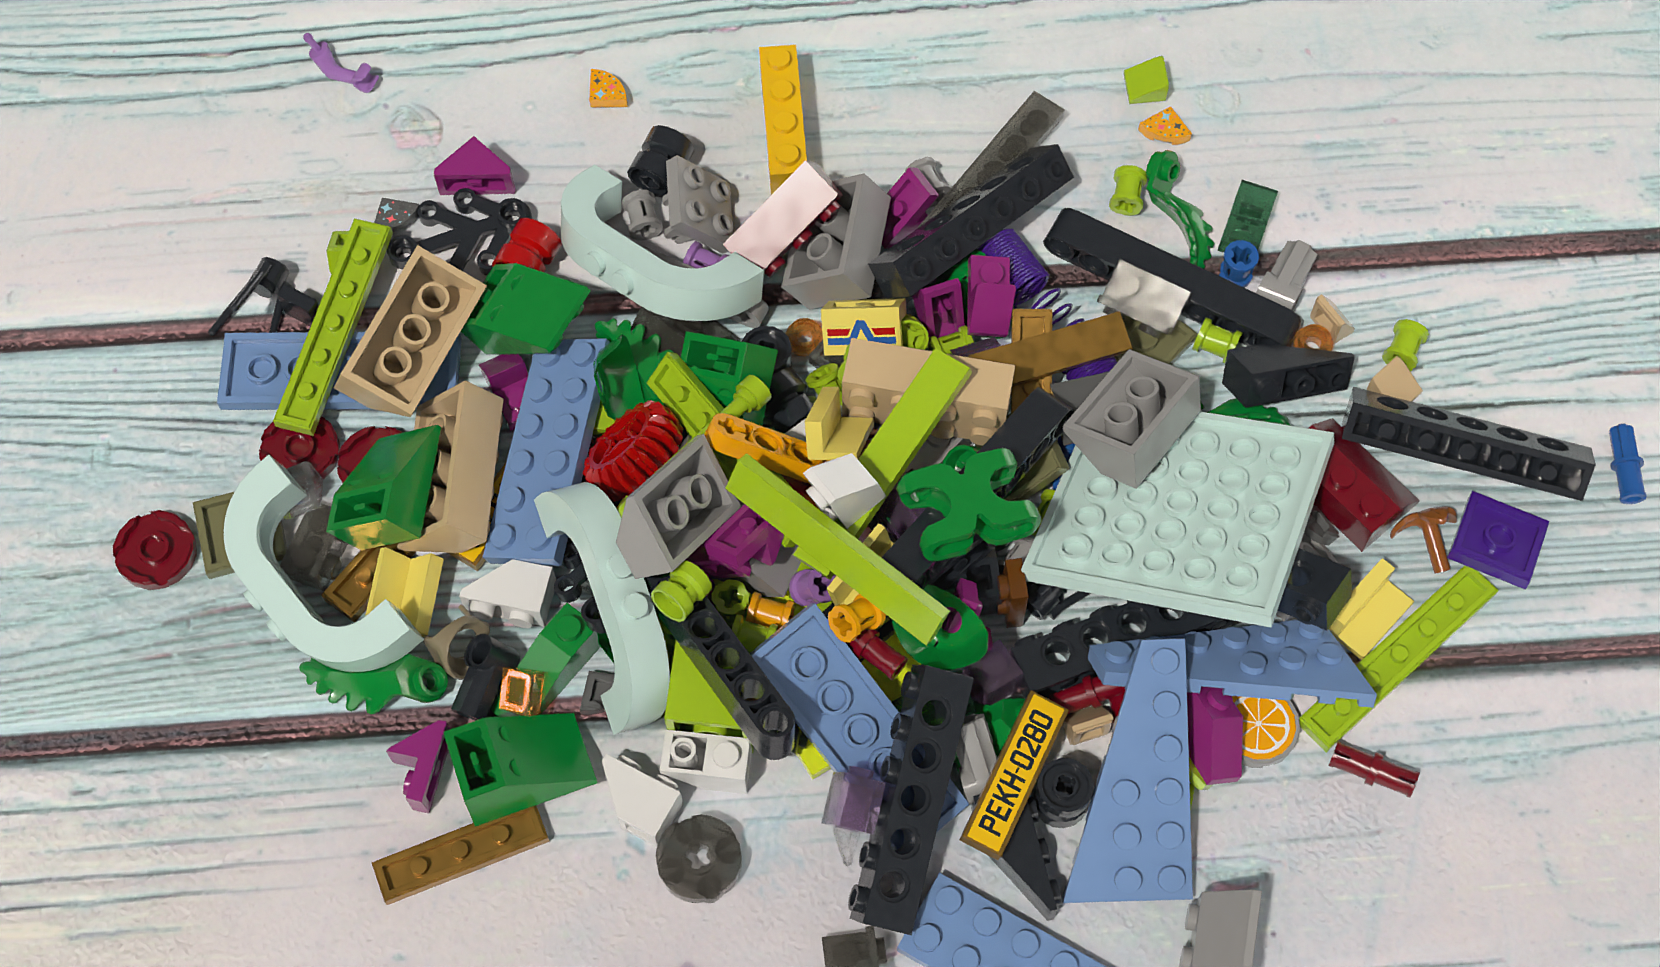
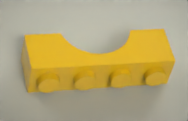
M796 45L759 47L771 195L804 161H807Z

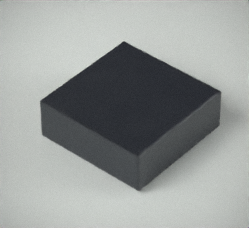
M284 284L277 293V297L285 314L311 327L319 307L317 300Z

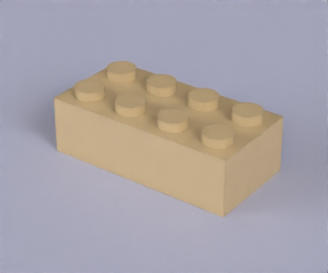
M851 338L842 380V417L873 418L874 423L883 424L933 351ZM947 354L968 366L972 374L937 423L931 435L941 439L952 437L970 439L971 442L983 446L1007 420L1015 365Z

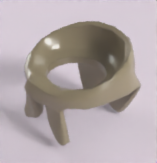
M460 605L458 608L465 616L445 626L434 637L425 635L422 637L436 664L440 665L446 674L452 678L463 680L468 666L465 664L464 656L456 658L450 655V644L458 632L465 629H472L476 636L479 634L489 635L490 627L487 622L472 616L465 606Z

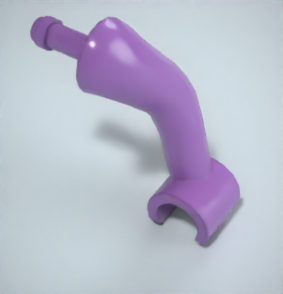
M311 33L303 35L305 42L312 47L309 51L310 58L326 77L353 84L355 88L364 93L371 92L379 76L369 73L371 70L369 64L362 63L357 71L342 68L336 64L326 42L317 43Z

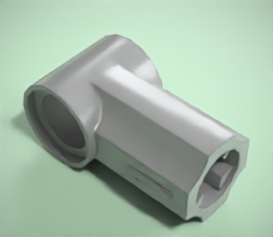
M1301 240L1287 241L1271 273L1266 272L1256 293L1293 311L1302 293V285L1318 254L1312 250L1311 245Z
M984 713L970 714L964 717L956 750L961 765L959 767L960 778L969 804H972L973 796L981 794L998 758Z

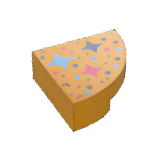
M591 69L590 106L628 107L626 92L622 83L606 71Z
M1171 106L1140 122L1138 128L1148 139L1154 140L1155 138L1160 141L1172 142V145L1186 143L1190 141L1192 135Z

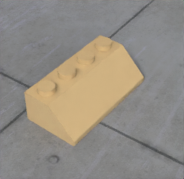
M417 245L342 370L334 389L368 408L411 417L487 285Z
M465 380L417 406L414 430L439 425L441 431L420 539L398 543V549L419 552L463 553L486 542L490 531L489 515L491 500L494 496L495 465L499 457L497 449L499 432L503 423V398Z

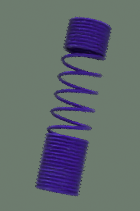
M1014 229L1001 230L978 248L986 256L1010 258V284L1016 286L1013 303L1014 309H1017V305L1025 303L1038 294L1049 279L1047 271ZM1055 288L1040 297L1031 309H1035L1046 297L1057 292L1051 300L1037 309L1046 308L1059 297L1061 289ZM1072 303L1064 304L1052 312L1053 318L1058 312L1069 307L1065 313L1052 321V325L1069 314L1073 307ZM1079 318L1074 320L1067 326L1077 324L1078 322H1084L1085 320L1083 318ZM1110 357L1061 373L1066 375L1067 380L1109 372L1117 364V360L1114 357Z

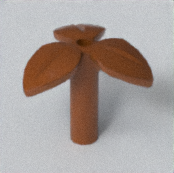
M1445 506L1411 513L1403 517L1390 532V537L1393 539L1399 532L1408 527H1419L1424 535L1434 574L1451 570L1438 524H1445L1446 522L1456 523L1457 512L1453 508Z

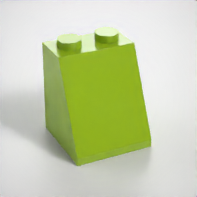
M676 640L664 716L666 729L747 738ZM724 667L723 669H733V667ZM751 743L752 754H753V753H754V746H753L752 743Z

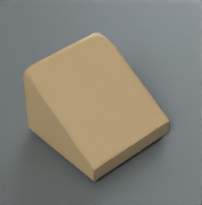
M1322 294L1317 297L1310 318L1327 339L1335 344L1352 334L1355 328L1337 306Z
M1398 356L1371 379L1366 389L1411 402L1423 391L1403 360Z
M1091 706L1066 715L1062 726L1069 744L1076 745L1107 735L1114 719L1112 714L1102 706L1096 709Z

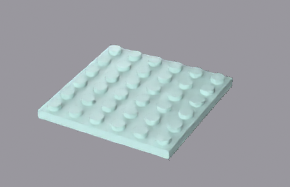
M1199 412L1137 489L1102 475L1075 445L1067 463L1070 469L1063 473L1021 571L1025 573V579L1029 582L1272 628L1334 445V432Z

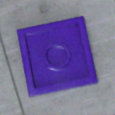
M1472 491L1467 499L1447 558L1526 590L1531 581L1550 521Z

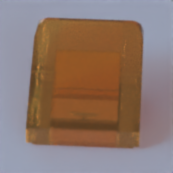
M503 667L499 709L529 717L540 714L544 672Z

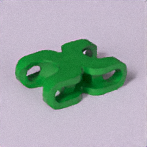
M995 449L971 455L966 460L964 474H959L950 465L939 463L911 471L901 478L897 486V492L906 507L910 509L931 507L940 511L945 517L927 526L922 533L919 545L923 556L927 560L940 561L966 554L972 548L975 534H978L988 544L1003 545L1030 536L1037 530L1041 523V516L1033 502L1029 500L1006 501L993 492V490L1010 483L1014 477L1017 462L1009 449Z

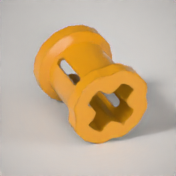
M754 592L748 607L746 621L767 627L771 624H776L778 629H780L793 618L795 601L788 600L787 603H781L762 598L761 593Z
M858 594L852 603L848 605L838 604L828 613L830 629L843 642L855 640L861 631L867 628L876 629L880 627L886 618L884 612L861 594Z

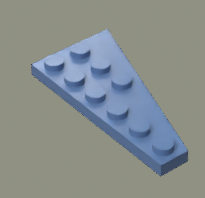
M1298 620L1273 622L1272 628L1251 625L1145 638H1185L1187 692L1200 693L1202 686L1223 688V695L1290 701L1294 694L1316 696L1318 703L1335 704L1336 698L1357 699L1359 707L1373 708L1375 704L1376 692L1329 629L1326 631L1314 625H1307ZM1139 639L1090 645L1088 660L1103 685L1125 687Z
M1185 638L1139 639L1125 685V693L1120 710L1113 725L1106 755H1104L1085 818L1086 823L1080 843L1076 848L1072 861L1073 866L1068 883L1063 891L1062 903L1193 899Z

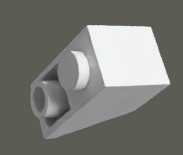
M852 453L810 467L803 473L812 485L806 492L813 499L816 506L833 521L838 518L846 529L886 497L878 482Z
M512 559L462 588L459 597L469 613L481 620H491L492 617L507 619L510 624L521 628H531L532 625L545 627L555 591L556 577L552 567Z
M665 730L659 771L661 774L705 790L747 794L752 760L751 742L748 738Z
M605 754L602 764L621 829L658 848L683 805L681 793L677 791L678 785L659 774L655 778L648 776L640 771L642 767L626 756L620 755L616 759Z

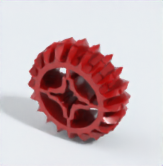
M650 400L645 403H639L633 410L627 409L623 416L616 418L615 422L606 428L603 435L596 439L597 443L589 449V456L585 459L583 475L589 483L599 487L613 502L625 498V496L632 494L678 452V445L682 442L684 428L675 417V414L667 406L664 407L659 401L654 402Z

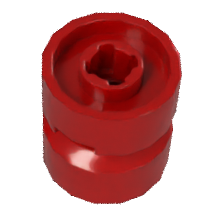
M520 218L510 234V242L503 245L492 262V267L498 264L517 263L545 273V265H550L562 246L561 239L543 223L531 218Z

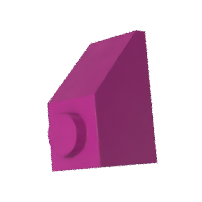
M1201 686L1200 693L1187 692L1189 757L1207 785L1237 782L1242 777L1243 716L1233 702L1232 696L1223 695V688Z

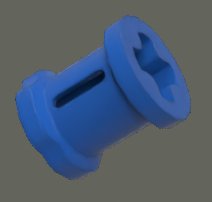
M1236 240L1225 249L1224 261L1220 265L1219 276L1245 288L1252 281L1253 269L1257 266L1259 253L1250 242Z

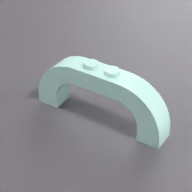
M593 165L579 173L564 189L561 199V241L567 254L575 263L591 275L596 276L645 309L673 319L711 321L737 315L761 301L764 270L736 252L708 267L682 268L661 260L605 224V221L621 212L622 181L597 165Z
M270 455L266 456L238 485L230 500L224 522L226 554L234 572L247 588L243 593L245 598L259 612L264 609L271 618L266 622L267 626L281 641L287 638L298 650L330 668L348 672H364L385 667L404 657L421 643L424 638L404 613L391 602L385 599L356 623L341 627L326 625L280 567L273 551V538L276 528L285 514L304 499L307 494L283 465Z
M588 482L541 493L534 499L546 537L551 538L567 534L575 544L611 645L615 667L614 682L611 689L600 696L613 735L651 724L658 720L666 709L670 683L669 661L662 629L645 579L634 578L616 544L622 518L609 497L599 487Z

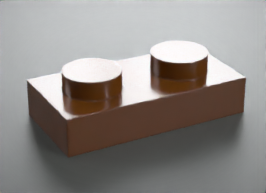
M1022 558L1005 560L1003 575H997L999 599L1002 600V605L997 607V615H1004L1006 628L1022 627L1024 622L1028 591L1025 573L1021 571L1023 566Z

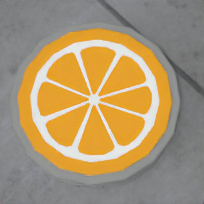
M1232 696L1233 702L1243 716L1242 765L1250 768H1263V766L1282 762L1294 749L1300 733L1299 715L1291 700Z

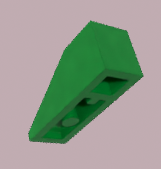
M566 603L544 627L490 709L491 713L496 717L541 715L598 651L600 645L598 644L597 632H593L587 627L578 610L569 603Z

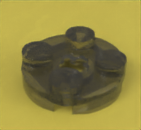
M709 815L691 816V819H685L680 823L678 821L675 822L662 834L655 855L658 874L667 890L675 897L691 903H715L722 895L731 890L740 876L742 869L740 843L736 839V835L731 827L722 820ZM700 849L707 850L706 857L710 863L707 866H701L699 869L692 868V861L688 859L690 852L697 854Z

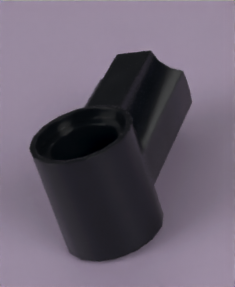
M487 634L475 636L466 647L464 661L466 666H468V670L451 707L453 712L474 721L488 716L501 683H505L510 679L520 663V655L517 650Z

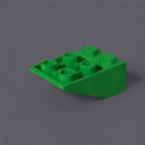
M517 263L494 265L483 281V284L487 286L461 332L486 355L551 353L561 344L564 338L563 333L571 320L575 319L584 308L583 302L591 290L586 286Z
M686 331L681 359L722 407L725 408L734 400L733 395L736 393V386L748 375L758 377L770 390L778 350L747 342ZM766 404L759 411L744 412L739 418L762 426Z
M433 425L379 438L335 492L326 532L360 550L420 539L441 427Z
M574 713L486 717L443 732L463 800L475 827L598 783Z

